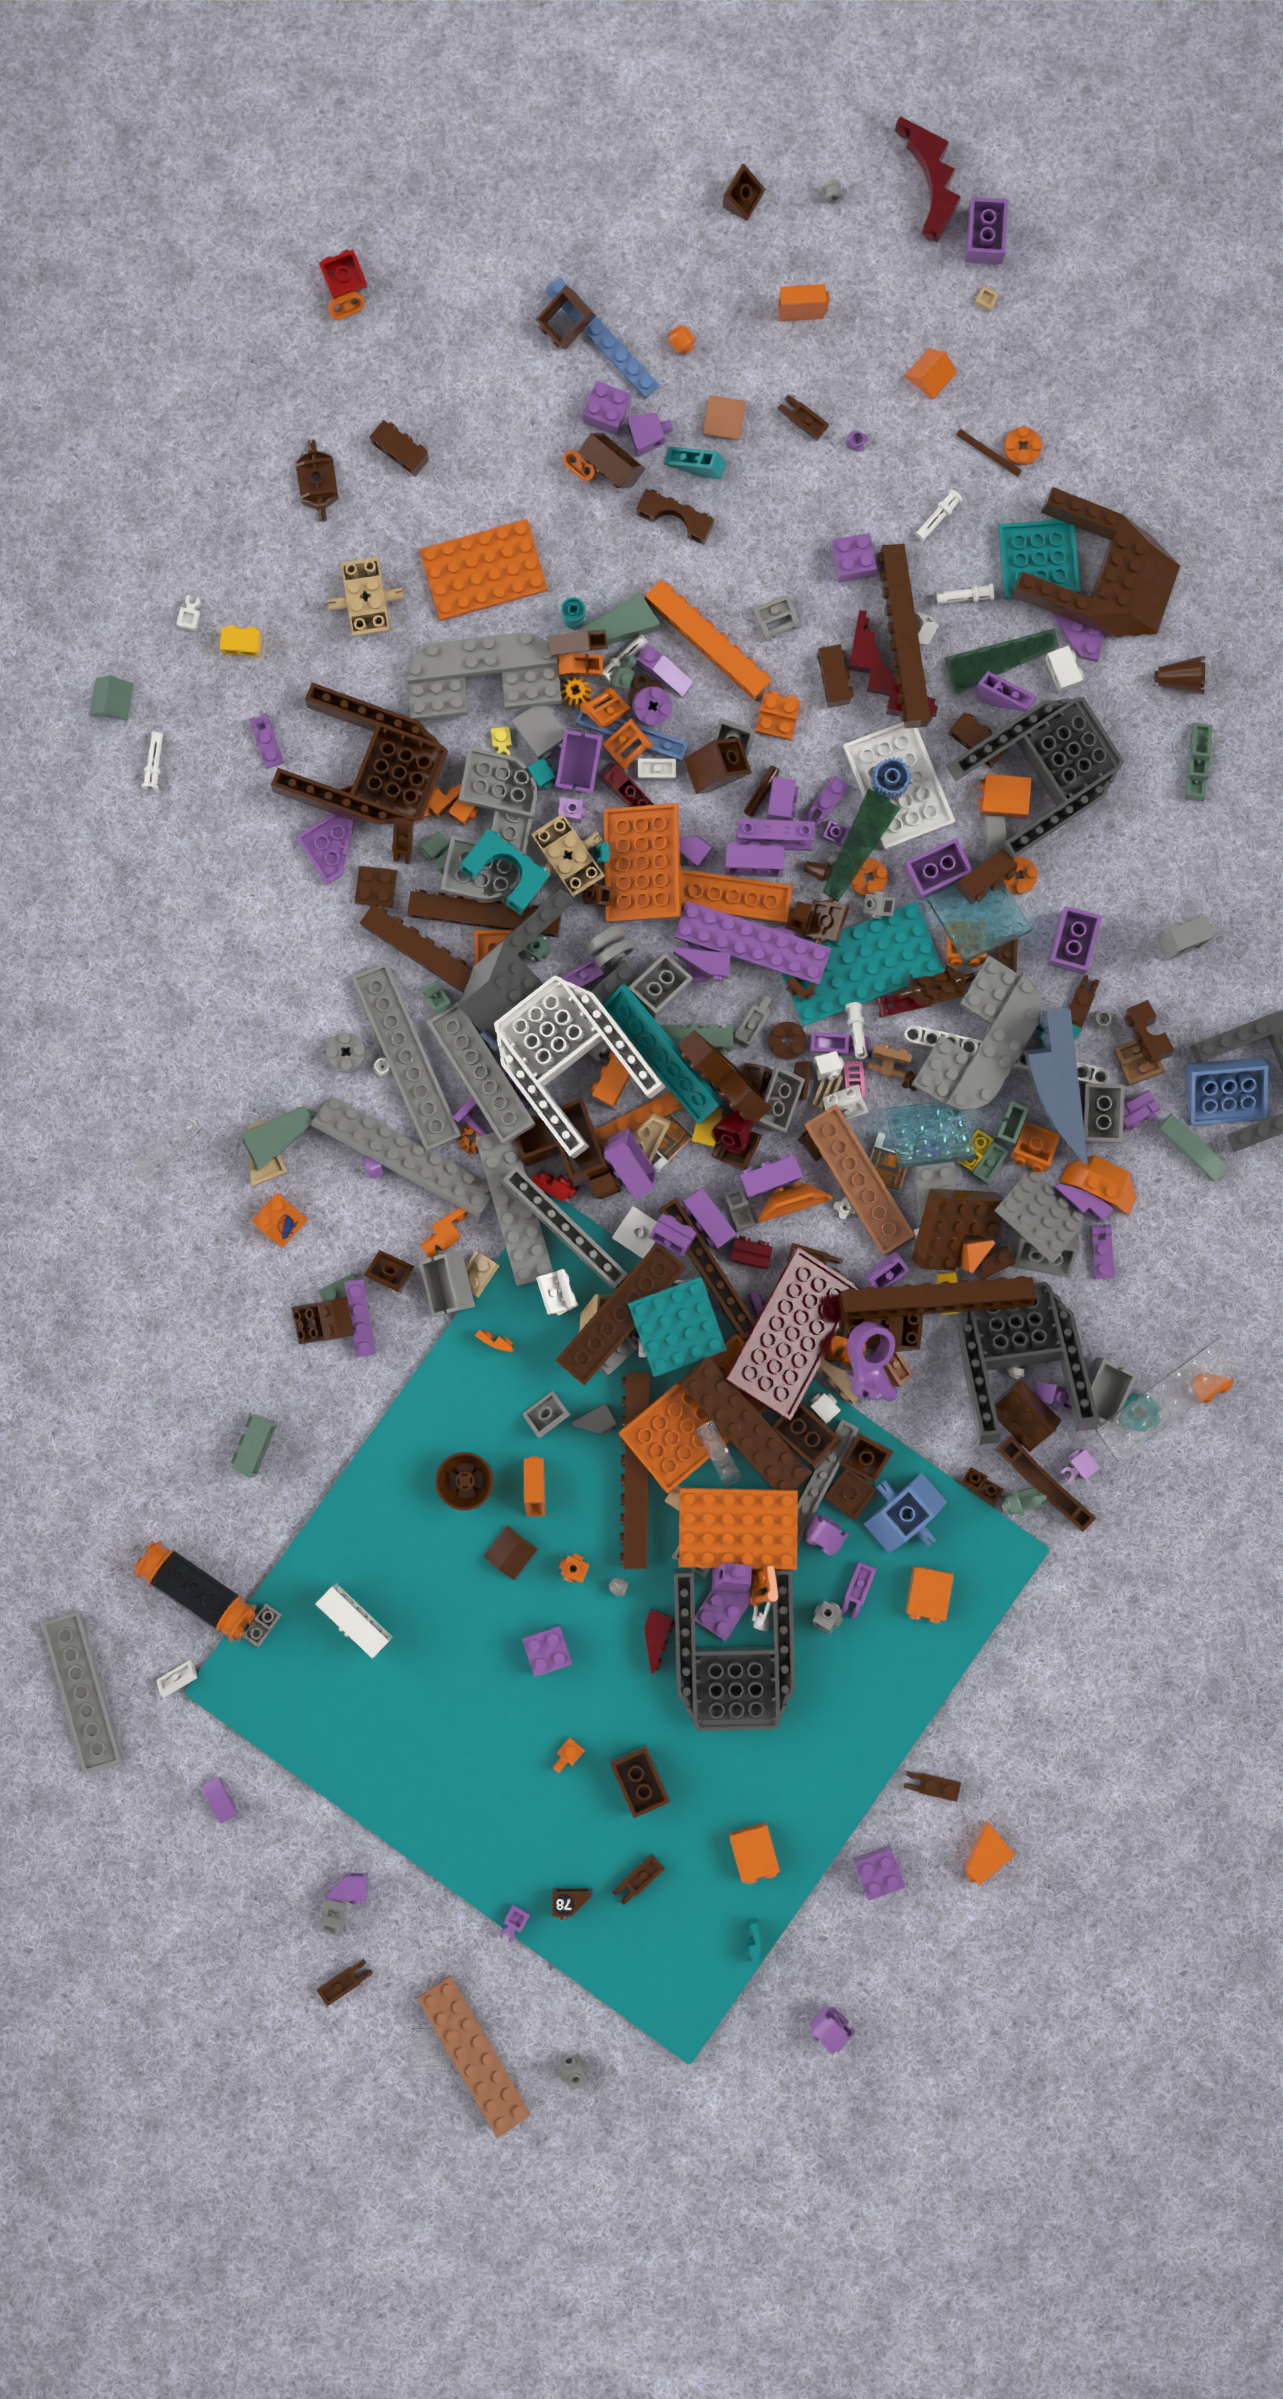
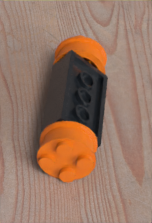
M161 1540L157 1543L152 1542L146 1550V1555L140 1558L134 1566L136 1568L135 1577L141 1576L148 1581V1586H153V1588L213 1628L216 1633L221 1632L229 1637V1642H233L235 1639L239 1641L245 1633L244 1628L246 1625H250L257 1616L255 1614L256 1606L248 1605L242 1601V1596H238V1594L188 1561L175 1550L170 1551L164 1547Z

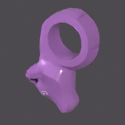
M863 1322L850 1333L847 1341V1351L853 1371L847 1372L846 1375L852 1382L850 1389L857 1397L872 1400L883 1399L892 1402L897 1398L898 1392L891 1385L883 1366L893 1356L895 1336L877 1323ZM879 1334L880 1345L878 1350L870 1357L864 1358L863 1347L865 1342L871 1336Z

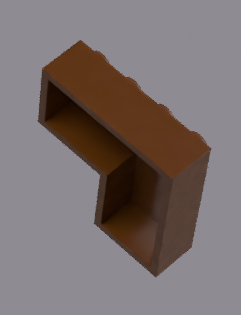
M695 1029L678 1045L683 1051L681 1053L682 1057L688 1062L691 1061L689 1065L697 1073L701 1071L700 1075L707 1082L711 1080L714 1088L718 1091L721 1090L719 1094L727 1102L730 1100L729 1106L735 1112L739 1110V1114L746 1121L750 1119L756 1124L772 1108L741 1071Z
M582 1098L559 1106L589 1145V1148L576 1158L568 1155L539 1115L532 1117L536 1123L534 1127L515 1138L521 1158L526 1166L561 1154L569 1178L574 1186L611 1173L604 1158V1153L587 1106Z
M930 1189L911 1260L921 1269L955 1270L965 1235L998 1237L1003 1218L994 1210L1004 1198L996 1192Z

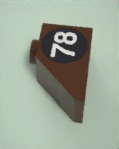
M553 1888L552 1917H556L559 1920H566L568 1917H572L592 1897V1888Z

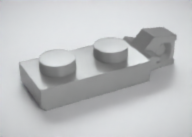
M765 996L761 1004L758 1002L755 1005L753 1004L736 1032L735 1039L751 1047L770 1015L771 1010L768 1009L772 1001L770 997Z

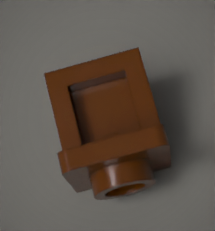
M793 976L786 982L788 986L786 988L793 997L796 995L800 1001L804 998L808 1000L816 993L814 991L816 988L814 983L805 990Z
M807 1130L804 1131L797 1140L804 1146L813 1160L817 1161L822 1155Z

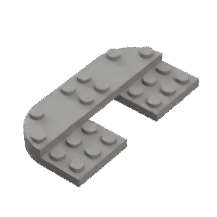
M522 632L432 644L421 650L414 657L408 669L407 682L409 686L411 718L424 721L468 715L465 677L502 673L506 710L562 704L556 655H550L548 642L531 633Z
M469 746L458 802L495 810L491 831H496L502 837L501 839L507 843H512L516 846L517 851L526 854L537 800L535 779L527 770V766L518 759ZM451 835L440 892L476 899L479 903L496 902L513 892L520 880V874L515 865L506 860H494L483 869L474 881L460 871L459 868L462 861L478 841Z
M991 956L986 957L959 1003L960 1006L991 1025L975 1055L973 1056L941 1035L911 1084L947 1108L957 1111L979 1108L989 1103L997 1095L1040 1020L1041 999L1034 984L1025 975L1020 976Z

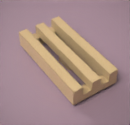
M840 1075L838 1078H836L838 1079V1081L836 1083L833 1093H836L838 1091L843 1076ZM826 1079L821 1080L811 1106L824 1111L823 1098L820 1104L817 1103ZM834 1079L829 1080L823 1097L828 1095Z

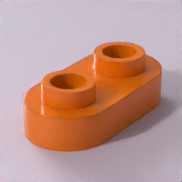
M351 291L332 299L328 304V312L333 319H343L361 311L364 307V299L359 292ZM353 298L357 299L355 303H351ZM336 305L340 306L338 310H334Z
M578 450L566 451L563 456V463L570 471L583 481H590L596 477V467L592 463L588 464L583 461L582 455L578 453ZM573 456L576 457V462H575V463H574L573 460H572V457H573ZM588 467L591 470L590 474H587L586 469Z

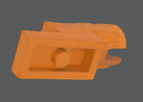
M461 785L452 786L447 791L446 796L435 786L423 820L430 816L431 812L439 818L453 806L459 797Z
M459 1207L431 1226L435 1234L433 1235L432 1233L420 1244L429 1258L438 1255L437 1246L442 1250H446L458 1242L461 1234L453 1222L460 1223L466 1219L467 1216L465 1214L468 1213L466 1210Z

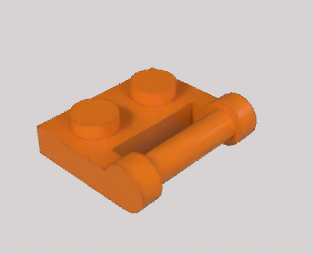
M611 687L605 689L604 693L594 699L580 704L581 711L587 714L601 729L627 715L631 710V707ZM607 699L610 700L596 709L593 708Z
M630 719L602 745L619 765L626 770L635 758L647 748L650 749L654 744L637 724ZM639 738L642 743L623 758L621 753Z
M841 1336L833 1337L831 1346L824 1359L828 1362L836 1360L852 1367L847 1351L848 1339ZM864 1344V1347H863V1355H864V1353H865V1351H866V1347H867V1345H865V1344ZM843 1347V1350L841 1352L837 1351L839 1348Z
M774 1566L751 1571V1605L759 1606L763 1602L768 1601L772 1603L777 1601L778 1590ZM767 1588L766 1594H762L761 1589Z

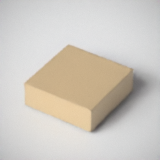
M983 286L974 304L991 312L1000 294Z

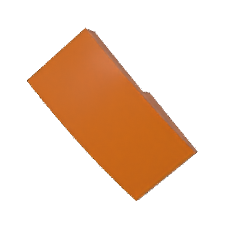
M479 1330L475 1334L478 1339L494 1348L507 1352L515 1350L512 1347L514 1343L506 1336L504 1338L499 1336L494 1342L492 1340L494 1336L487 1330L484 1332Z

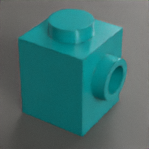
M544 758L527 767L540 791L543 789L546 791L554 786L557 773L552 765L548 766Z

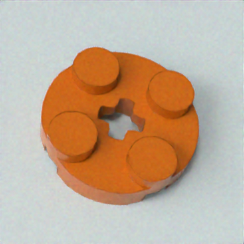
M1021 426L1012 430L1007 435L1004 443L1005 456L1015 465H1030L1039 457L1043 443L1034 430L1027 426ZM1019 443H1026L1027 450H1020Z
M1017 856L1013 859L1018 864L1015 872L1018 873L1020 871L1023 879L1015 880L1014 876L1012 879L1004 880L1001 883L1002 888L1013 895L1029 892L1035 886L1038 874L1037 868L1029 859Z
M863 858L855 863L849 875L853 890L865 897L866 893L882 892L888 880L887 869L881 862L872 858ZM871 873L874 880L866 882L863 875Z

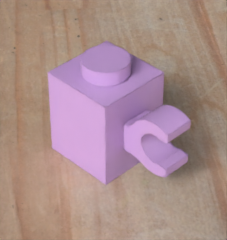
M1077 1448L1069 1455L1071 1458L1067 1460L1072 1467H1064L1060 1470V1473L1063 1474L1069 1471L1070 1477L1066 1480L1071 1482L1076 1475H1079L1082 1479H1087L1100 1467L1086 1449L1080 1450Z

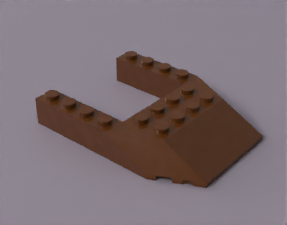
M1052 487L1044 501L1041 510L1042 514L1110 540L1091 596L1087 597L1022 571L1015 583L1011 597L1115 638L1126 635L1157 634L1180 565L1152 535L1123 514Z
M312 682L305 698L307 708L374 732L350 793L281 768H277L271 783L272 791L347 819L377 825L394 824L395 818L414 822L422 821L448 755V750L424 728L420 721Z

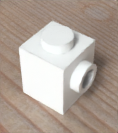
M837 1051L814 1058L813 1067L818 1081L824 1079L833 1080L841 1074L844 1062L842 1057L838 1056Z
M818 1393L810 1400L812 1402L810 1405L811 1409L826 1424L841 1411L835 1405L837 1400L830 1393L828 1395L825 1393L820 1395Z

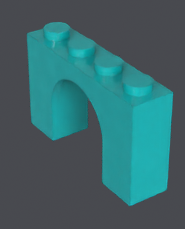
M487 829L462 861L459 870L475 881L490 862L494 860L511 862L519 871L520 883L508 897L506 905L522 915L548 881L550 874L546 868L532 862L533 860L530 856L517 851L515 845L501 839L502 837L496 831Z

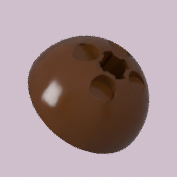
M470 1452L455 1453L446 1458L438 1468L435 1479L436 1489L442 1501L451 1508L462 1511L472 1510L481 1506L489 1498L494 1483L493 1473L488 1463L482 1457Z

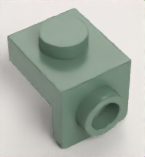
M438 981L422 989L424 996L436 1015L452 1006Z

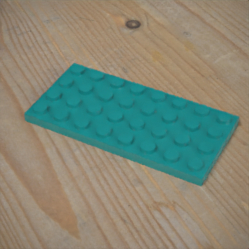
M917 902L894 910L893 917L882 916V919L873 918L842 930L839 943L823 942L822 945L831 948V952L820 984L816 985L814 990L816 993L810 999L806 1000L804 998L802 1001L796 995L793 997L790 994L802 1027L844 1012L845 1006L849 1003L858 1002L862 1005L908 987L910 974L913 975V979L944 973V968ZM781 973L786 984L792 976ZM795 978L805 990L813 984Z

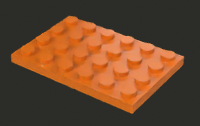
M527 519L419 549L440 622L548 591Z
M670 803L604 809V842H609L610 848L609 862L605 863V886L613 887L611 906H605L606 922L681 918L679 804Z
M680 1488L679 1567L719 1568L723 1563L750 1565L751 1569L774 1566V1569L797 1570L798 1490Z

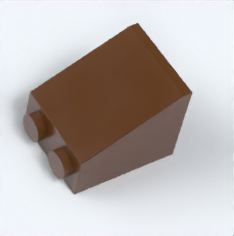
M740 738L713 740L684 758L696 794L712 792L752 773Z

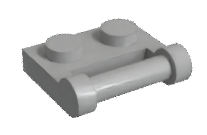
M788 595L753 609L765 641L771 640V637L790 629L801 627ZM790 616V622L768 630L767 625Z

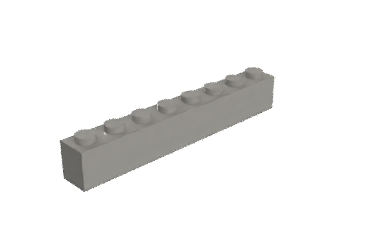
M517 1166L500 1181L611 1289L615 1288L628 1275Z

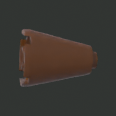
M1205 656L1160 666L1158 671H1155L1154 683L1158 682L1160 687L1195 694H1205V689H1201L1204 688L1205 662H1202L1205 661Z

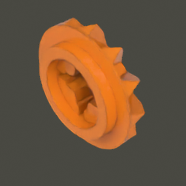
M468 1124L460 1130L461 1137L458 1138V1143L465 1152L476 1154L479 1153L476 1141L470 1146V1139L465 1136H472L475 1132Z

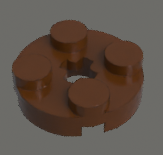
M788 1021L774 1026L768 1038L770 1050L782 1060L797 1058L802 1054L807 1043L806 1034L802 1027ZM786 1036L793 1039L789 1046L782 1042V1039H785Z

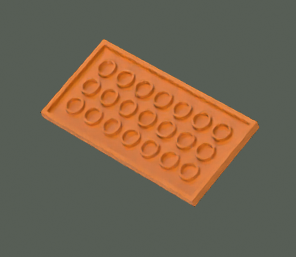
M737 1333L724 1342L727 1350L707 1357L714 1362L725 1376L728 1374L744 1344V1341ZM677 1384L672 1386L618 1432L619 1436L667 1494L728 1443L727 1439ZM739 1390L759 1414H762L767 1409V1407Z

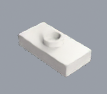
M638 759V779H676V759Z
M189 1660L160 1677L156 1682L161 1696L165 1698L198 1677L193 1663Z

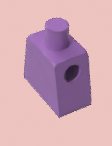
M657 413L627 417V425L637 457L664 445V434L673 431L671 420L660 423Z
M723 1563L719 1568L712 1570L711 1590L748 1593L751 1586L750 1565Z

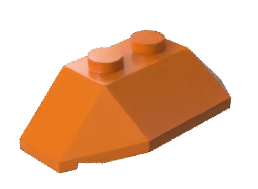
M1096 1155L1087 1157L1088 1164H1084L1079 1160L1066 1166L1060 1178V1183L1082 1189L1103 1200L1113 1209L1126 1215L1130 1214L1137 1197L1129 1171Z
M802 1181L791 1184L792 1188L784 1190V1187L775 1189L773 1194L769 1196L757 1219L758 1224L831 1201L832 1196L808 1183L802 1184Z

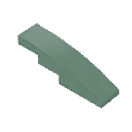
M1193 723L1185 799L1204 801L1206 798V781L1208 779L1209 760L1211 758L1213 725Z
M1169 1114L1158 1127L1171 1143L1197 1167L1201 1168L1212 1181L1216 1182L1228 1169L1226 1164L1173 1114Z

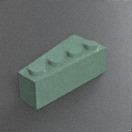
M681 1024L660 1025L678 1048V1045L695 1029L723 1055H728V1052H732L733 1024H727L726 1028H721L718 1024H710L706 1028H702V1025L699 1024L687 1025V1028H683Z

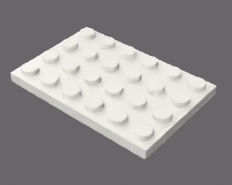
M904 722L843 744L842 747L884 850L955 824V819L918 728L905 729ZM893 757L895 759L899 758V760L903 759L902 762L906 763L905 766L908 765L909 773L912 776L905 794H902L898 799L892 800L890 798L888 800V798L884 799V797H880V794L874 793L871 779L876 765L881 761L884 762V759L888 760ZM889 776L888 779L893 781V776Z

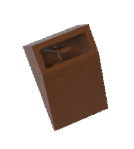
M347 1297L291 1307L299 1345L354 1335Z

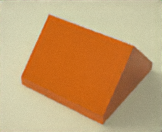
M929 348L905 374V377L933 400L957 374V371L946 352Z
M981 1236L965 1237L956 1267L973 1273L995 1242Z

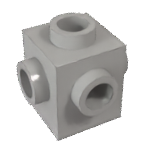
M874 891V894L866 893L863 912L870 913L871 918L893 917L896 898L885 896L886 892Z
M824 1601L822 1606H817L813 1614L815 1615L813 1626L828 1635H831L834 1628H838L843 1620L841 1617L842 1610L834 1602L828 1603Z
M579 2053L560 2060L562 2069H559V2074L562 2081H566L570 2091L589 2084L587 2072H589L586 2060H581Z

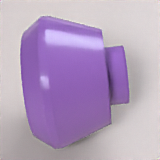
M368 1156L364 1157L365 1167L371 1179H377L384 1173V1169L387 1168L386 1166Z

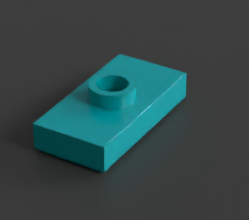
M609 842L597 844L594 847V861L597 865L609 862Z

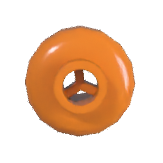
M678 325L669 333L668 342L677 354L683 352L688 354L695 348L692 344L696 338L687 326Z

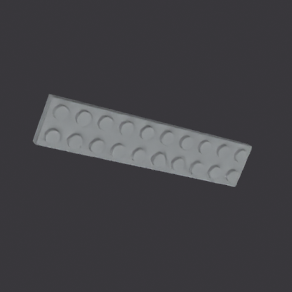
M387 962L352 976L353 983L425 1150L429 1151L460 1138L459 1129Z
M333 1096L329 1097L312 1120L311 1126L478 1218L492 1198L487 1181L431 1150L426 1151L422 1145Z

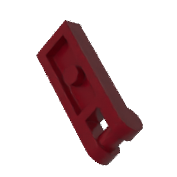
M897 994L875 999L876 1004L879 1005L880 1012L878 1013L880 1018L932 1006V1004L927 1006L918 1005L909 996L899 999ZM891 1002L892 1009H887L886 1003Z

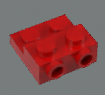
M354 249L350 251L343 250L339 255L325 257L319 262L332 299L351 291H359L368 287Z
M541 1170L531 1180L540 1189L561 1202H565L567 1199L571 1200L579 1189L578 1186L573 1185L568 1174H561L555 1179V1176L547 1170Z

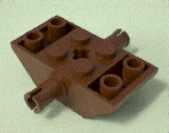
M923 1314L845 1320L844 1338L848 1339L854 1328L863 1322H873L884 1326L895 1336V1352L921 1349ZM875 1334L868 1338L865 1342L866 1348L875 1349V1353L880 1345V1335Z

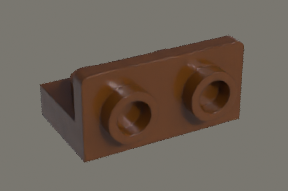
M745 1063L742 1074L764 1098L773 1070L764 1065Z

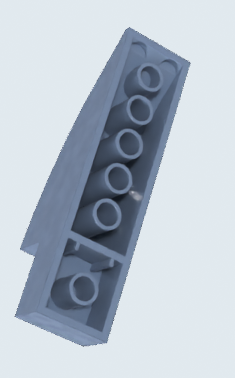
M1067 1007L1042 1010L1043 1015H1040V1023L1045 1029V1034H1042L1043 1045L1047 1048L1024 1051L1027 1069L1037 1097L1051 1124L1084 1164H1088L1071 1010Z

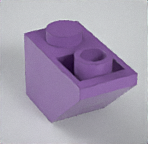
M699 836L680 838V853L687 857L685 861L693 867L695 865L701 866L714 849Z
M1038 1381L1035 1394L1045 1404L1071 1410L1066 1388Z
M348 1873L327 1893L326 1900L330 1899L340 1903L350 1901L351 1904H361L367 1898L368 1873Z

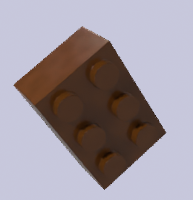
M590 433L578 451L582 455L583 461L588 464L592 463L596 467V471L600 475H606L611 479L610 483L616 488L633 487L646 469L604 433Z
M1021 1379L994 1401L998 1421L1029 1452L1056 1431L1062 1421Z
M801 1402L790 1421L780 1417L772 1426L773 1430L816 1469L822 1465L843 1441Z
M646 1744L610 1760V1765L633 1818H637L670 1803L669 1795Z

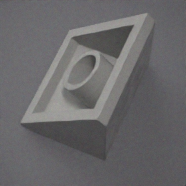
M719 718L713 740L740 738L746 758H748L756 729Z
M552 1391L522 1415L537 1437L541 1438L571 1414L555 1392Z

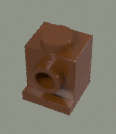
M604 885L590 886L582 893L584 904L611 906L613 887ZM602 891H604L603 901H601Z
M797 901L795 908L791 907L786 929L804 933L812 905Z

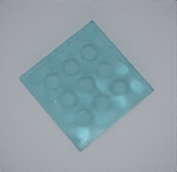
M1004 882L1001 883V886L993 892L991 890L987 893L983 901L975 902L973 905L957 890L958 884L929 897L927 900L964 963L1032 931V927Z
M939 1102L886 1108V1116L899 1169L976 1159V1151L965 1111L947 1108Z

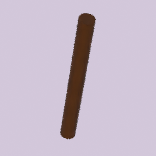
M962 429L958 431L956 436L1017 477L1021 474V469Z

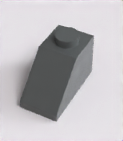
M607 1404L572 1422L573 1426L599 1434L604 1432L605 1435L615 1430L614 1425L617 1424Z

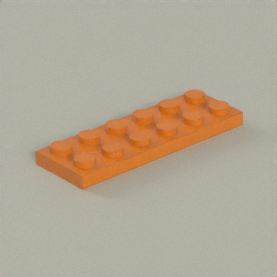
M680 869L681 909H684L686 901L736 917L787 924L792 885Z

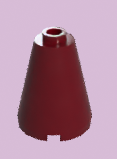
M732 1109L713 1127L711 1135L716 1143L720 1141L724 1144L722 1148L725 1150L741 1153L748 1145L754 1123L750 1119L746 1121L739 1114V1110L735 1112Z

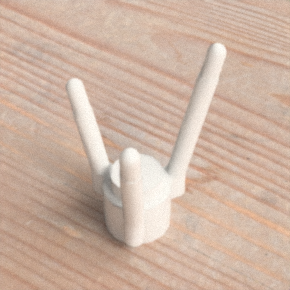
M767 1602L765 1611L759 1612V1615L758 1606H754L752 1621H755L754 1628L767 1632L769 1626H773L772 1616L768 1614L772 1603Z

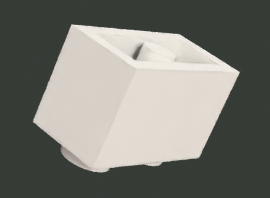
M1069 646L1050 652L1045 658L1058 693L1080 686L1084 677L1081 668H1078L1075 662L1077 660L1075 652L1071 651Z

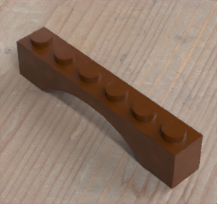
M1007 1436L994 1449L1029 1484L1037 1488L1043 1495H1046V1500L1078 1531L1084 1532L1096 1519L1090 1511L1058 1484L1011 1436Z

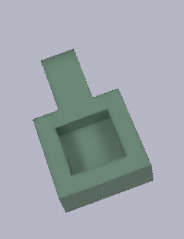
M624 654L621 667L617 665L615 667L611 681L612 685L630 690L635 671L631 670V668L636 663V657Z

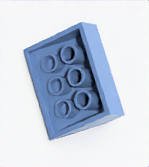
M1263 1058L1186 1064V1090L1190 1125L1267 1119L1269 1065Z

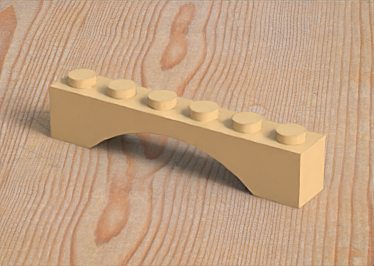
M823 1358L817 1371L820 1374L824 1372L829 1377L827 1382L833 1388L837 1386L842 1391L840 1396L847 1403L849 1401L854 1403L859 1397L854 1395L850 1389L852 1382L847 1378L846 1373L848 1371L833 1366Z

